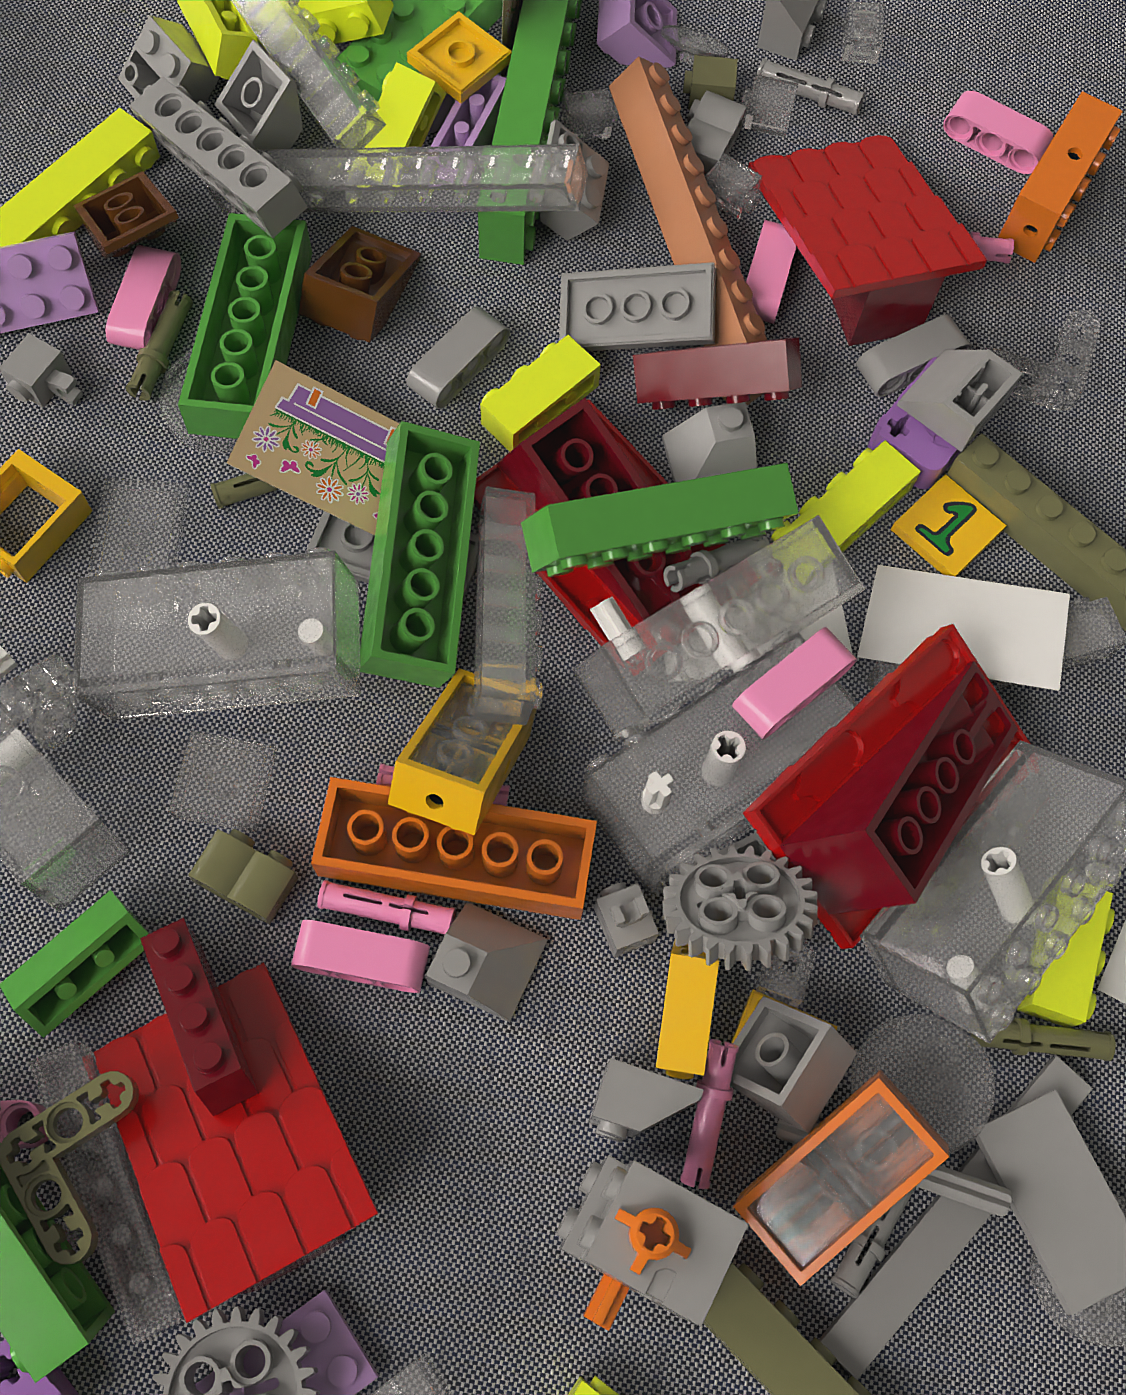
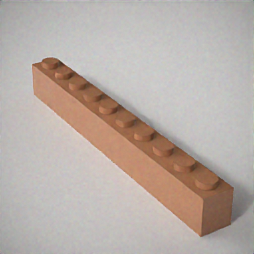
M638 56L609 85V89L674 265L714 262L716 265L715 344L703 345L706 347L766 341L767 338L764 333L765 324L757 314L752 302V290L744 281L739 268L740 259L731 247L727 236V225L720 218L715 205V194L708 186L703 174L704 165L695 153L691 142L693 139L692 134L682 119L680 113L681 105L673 95L669 85V74L661 64L657 62L652 63ZM764 393L750 394L751 401L745 402V404L749 405Z

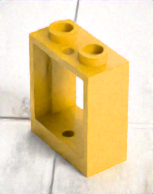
M18 449L0 468V515L27 486L59 507L15 556L0 547V573L7 578L14 574L27 583L93 510L82 491Z
M675 940L670 956L656 1068L665 1069V1073L674 1078L692 1079L694 1074L704 1076L720 958L710 966L706 965V953L702 952L691 958L689 956L688 944L677 947Z

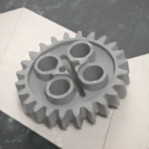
M730 845L728 854L721 855L717 849L711 848V858L706 859L699 854H695L694 866L682 862L680 863V874L669 875V886L663 889L664 900L662 901L663 920H666L667 933L675 934V945L677 947L688 944L689 956L691 958L702 952L706 953V965L710 966L720 958L724 959L726 970H730L735 961H742L746 971H751L753 960H760L766 968H770L771 956L776 955L778 958L788 961L789 948L802 951L804 939H812L813 926L817 925L818 894L816 891H812V879L802 878L801 866L788 869V857L786 856L776 861L771 860L772 851L769 849L761 856L754 855L753 846H748L744 854H738L734 845Z
M237 1306L232 1311L230 1322H228L222 1310H215L212 1314V1327H209L202 1319H196L193 1321L196 1337L191 1338L186 1334H177L175 1338L181 1348V1352L179 1354L164 1352L161 1357L171 1367L169 1373L154 1374L152 1379L164 1386L163 1394L159 1395H228L233 1392V1387L249 1388L273 1378L279 1380V1386L276 1389L256 1395H320V1390L306 1387V1380L314 1376L318 1372V1368L302 1367L301 1361L309 1354L311 1349L309 1346L297 1349L292 1347L299 1333L297 1329H290L282 1335L279 1334L283 1321L282 1317L274 1316L264 1326V1310L255 1308L248 1322H246L244 1307ZM258 1346L264 1352L265 1366L258 1376L251 1377L245 1371L244 1357L250 1348ZM206 1362L215 1372V1381L213 1387L203 1394L196 1389L194 1375L199 1366Z

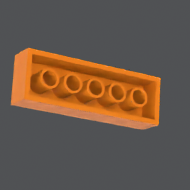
M330 777L311 865L318 877L581 920L597 821L492 804L476 834L472 835L388 805L391 788L389 786Z

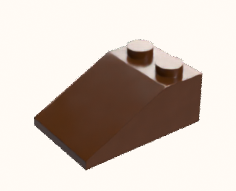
M143 171L73 205L95 246L105 260L128 253L133 245L145 239L152 240L160 237L166 228L174 225L179 219L176 210Z
M351 226L304 273L299 315L312 319L316 324L342 331L353 339L364 340L370 343L386 325L420 261L421 253Z

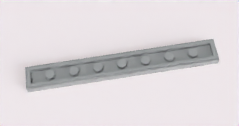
M1058 1056L1051 1057L1007 1112L1047 1092L1057 1090L1071 1116L1093 1088ZM978 1146L958 1172L999 1185ZM941 1195L936 1196L865 1282L858 1298L851 1299L818 1339L836 1357V1362L850 1376L852 1375L857 1380L992 1213Z

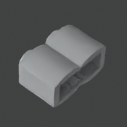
M708 90L703 95L701 101L694 100L688 114L687 121H689L687 128L693 137L691 142L695 153L704 165L703 173L716 178L741 131L747 106Z

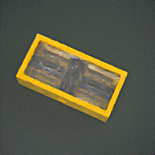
M459 668L397 758L388 805L447 825L452 829L475 835L530 737L540 696Z

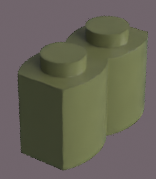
M217 829L188 876L195 884L270 925L298 880L295 871L291 870L294 863L274 850H270L268 855H265L253 849L252 847L256 842L236 829H232L229 834Z

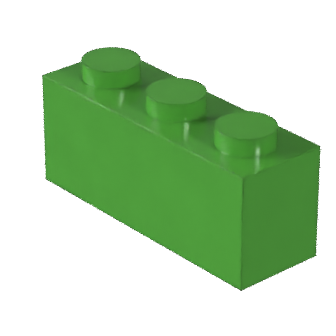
M110 890L1 982L0 988L12 1009L44 1038L144 951L140 938L150 933L127 906Z

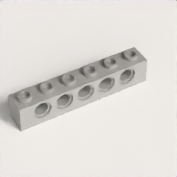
M161 77L129 105L139 122L153 132L154 139L272 238L308 208L299 193L303 190V187L289 170L280 171V168L269 154L263 152L260 155L253 143L245 135L242 134L238 137L233 128L222 117L216 120L211 110L202 101L195 103L192 96L181 84L175 87L164 77Z

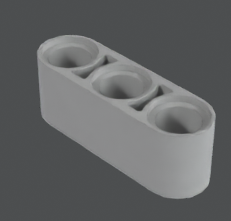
M473 307L417 361L408 374L407 386L437 409L444 408L504 348L510 336V329L481 307Z
M945 314L870 348L858 359L856 367L876 396L884 397L908 386L923 371L926 364L932 358H938L945 349L971 350L972 345L949 314Z

